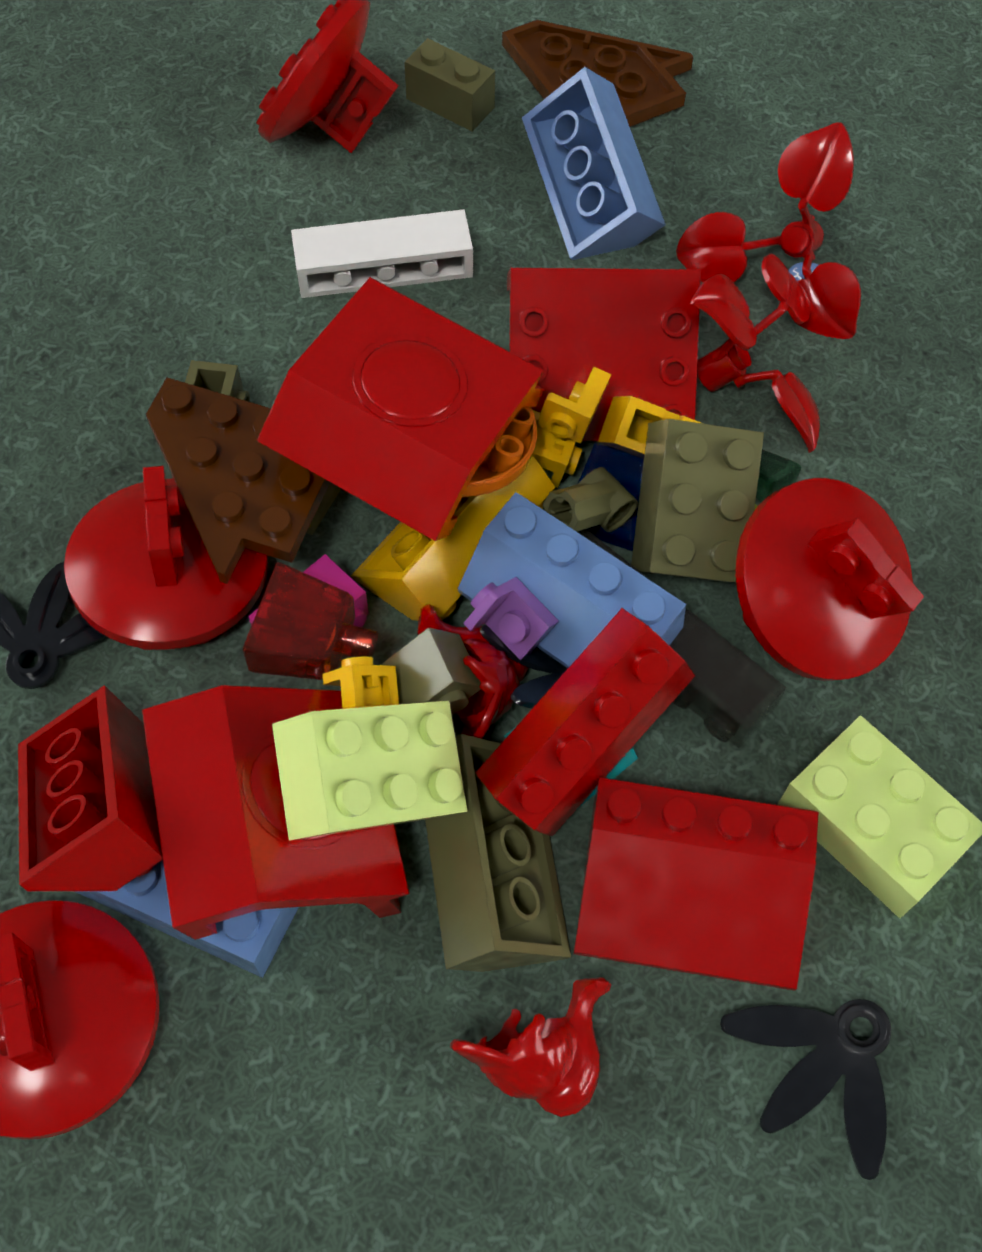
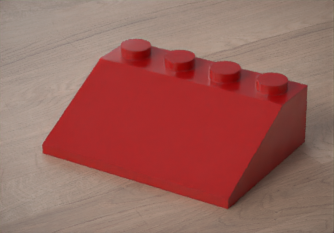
M600 777L594 798L573 954L795 991L798 985L816 866L819 812Z

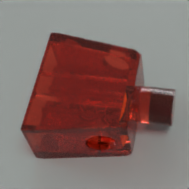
M277 562L242 650L248 670L251 672L323 680L324 673L338 669L342 655L349 657H372L377 644L378 631L353 625L355 620L354 598L348 592L286 564Z

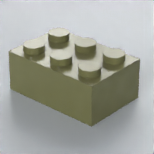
M675 419L648 423L631 562L632 569L640 572L736 583V557L740 537L755 509L764 432Z

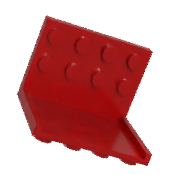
M510 268L507 273V291H510L509 352L544 370L537 385L545 390L536 407H531L532 410L541 413L549 393H555L569 399L575 383L579 381L586 384L593 367H596L611 374V377L582 441L599 440L613 397L633 396L665 408L666 411L695 420L700 308L690 304L700 287L701 269Z

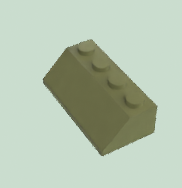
M465 734L456 736L467 812L425 819L446 969L485 972L571 958L549 835L533 830L499 803L475 772L501 743Z

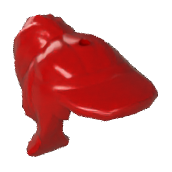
M426 604L420 609L417 634H421L427 628L459 634L469 656L463 658V662L481 681L479 687L481 690L468 699V705L455 715L463 723L460 734L483 739L489 727L510 710L514 702L510 695L519 687V682L523 680L528 667L511 660L505 652L497 650L495 646L483 638L480 633V627L470 631L467 627L451 626L439 618L432 605Z
M604 977L576 980L573 983L572 998L565 1017L548 1018L545 1020L544 1015L536 1014L533 1021L523 1032L518 1034L516 1027L521 1019V1013L519 1010L513 1009L511 1016L504 1022L501 1031L490 1041H487V1036L483 1037L478 1044L463 1039H453L450 1043V1048L467 1060L477 1064L481 1072L485 1073L491 1083L503 1093L515 1098L534 1099L545 1111L560 1117L576 1114L590 1103L597 1087L600 1072V1053L593 1030L592 1012L595 1002L600 996L610 991L611 984Z

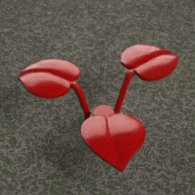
M836 122L802 135L791 142L781 155L778 164L779 183L785 194L793 198H801L798 203V209L803 218L802 220L788 224L783 229L781 236L744 242L746 226L741 217L729 212L707 214L690 225L681 236L676 248L678 260L686 269H701V282H705L714 275L724 274L735 283L744 274L747 267V256L744 250L781 245L784 252L789 256H803L804 258L802 273L805 279L798 281L810 301L811 314L808 321L799 326L813 333L831 338L849 339L855 336L861 306L860 283L849 267L837 262L820 264L813 272L811 271L812 261L815 260L813 252L821 246L824 233L821 225L814 220V215L810 214L807 207L809 203L818 211H830L845 199L850 190L854 172V155L850 136L845 125L841 122Z
M768 254L762 260V274L770 291L780 302L777 309L755 327L749 319L750 311L747 301L734 282L726 275L717 274L710 277L701 284L694 294L690 304L710 315L729 337L723 345L697 360V375L702 384L711 392L717 391L732 381L739 388L749 382L771 380L772 388L779 404L797 428L807 445L808 453H810L817 445L820 418L816 403L801 380L792 372L783 375L779 370L746 374L747 367L751 366L752 363L748 350L756 344L758 334L786 311L789 312L794 321L799 325L808 321L811 314L810 301L799 281L788 271L784 263L776 255Z

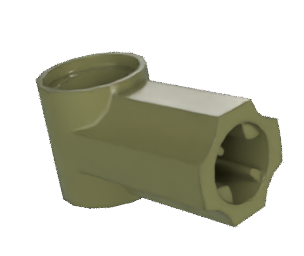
M599 467L587 474L579 484L551 491L545 499L543 506L547 513L576 532L600 525L606 532H612L630 519L638 507V501L605 467Z

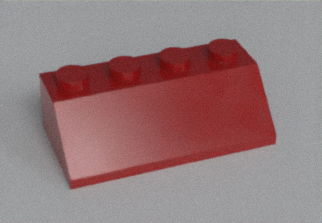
M621 608L475 773L499 803L533 830L553 836L598 786L599 778H605L692 681L695 674L687 662L655 631Z
M105 685L18 744L19 885L26 891H117L136 877L147 874L155 864L163 860L144 723Z

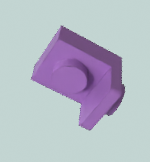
M514 577L498 587L493 582L485 586L472 599L470 604L475 610L463 624L470 631L486 624L522 660L532 653L559 620L517 577Z

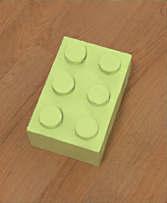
M449 701L311 711L272 723L289 841L467 812Z
M861 715L789 784L778 802L779 806L819 812L817 842L899 918L916 905L982 835V822Z

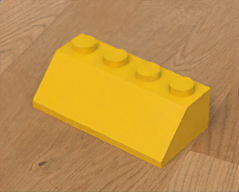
M532 455L523 473L509 485L488 494L462 497L453 514L458 520L450 536L434 541L400 522L355 570L351 577L411 620H419L420 609L426 604L432 605L439 618L443 620L456 608V601L461 596L458 592L459 584L483 531L515 492L542 509L543 501L553 491L555 485Z

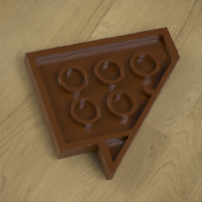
M534 20L502 32V46L543 99L548 97L582 68L586 67L614 84L629 127L684 106L686 92L673 76L691 70L693 55L691 53L541 20Z
M166 377L148 409L146 417L220 582L228 584L245 548L292 563L330 482L257 441L271 408Z

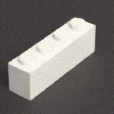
M465 209L291 230L301 298L356 292L369 277L388 287L473 277V246Z

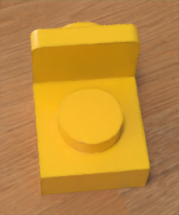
M593 367L586 384L579 381L575 383L569 399L555 393H549L544 402L538 424L548 429L557 437L569 438L581 444L602 399L611 374Z
M533 410L537 423V441L532 455L542 468L553 472L551 481L558 488L564 473L573 476L582 449L574 446L575 441L569 438L557 437L548 429L540 426L538 420L541 413Z
M351 657L341 660V668L323 674V685L341 686L343 709L399 704L396 666L374 665L372 657Z

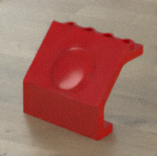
M369 277L289 369L257 441L423 535L437 541L450 536L458 520L453 514L469 482L514 417L523 407H536L545 390L537 385L544 370Z
M221 685L142 709L172 928L196 940L217 934V922L265 909L356 903L365 905L379 918L401 913L398 897L408 895L409 889L394 824L290 841L288 839L272 723L311 711L343 709L341 691Z

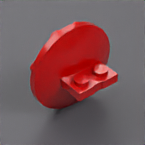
M338 0L335 5L331 3L316 23V27L320 30L314 39L309 38L298 54L293 53L285 62L278 74L283 78L277 88L273 86L268 91L258 107L263 112L256 123L259 125V135L269 143L275 142L295 132L309 121H313L350 153L359 145L372 126L373 119L380 114L399 87L398 84L360 53L368 24L370 1Z
M164 466L143 467L144 482L123 488L101 500L81 519L73 531L66 548L64 560L65 579L70 596L79 613L92 627L108 638L122 644L143 650H167L207 643L212 638L226 632L237 624L254 606L266 581L268 555L245 548L228 584L220 582L174 479H166Z
M811 478L784 486L773 492L758 505L741 534L736 557V585L739 602L743 611V620L763 649L775 661L800 676L814 680L835 681L858 677L875 669L895 650L906 630L911 611H914L924 598V595L913 584L909 556L903 539L892 519L873 498L846 482L829 478Z
M40 901L17 906L0 913V1137L11 1139L49 1138L67 1133L87 1124L108 1110L124 1095L141 1072L149 1057L158 1028L160 1011L158 984L153 966L140 943L126 927L107 913L92 906L70 901Z

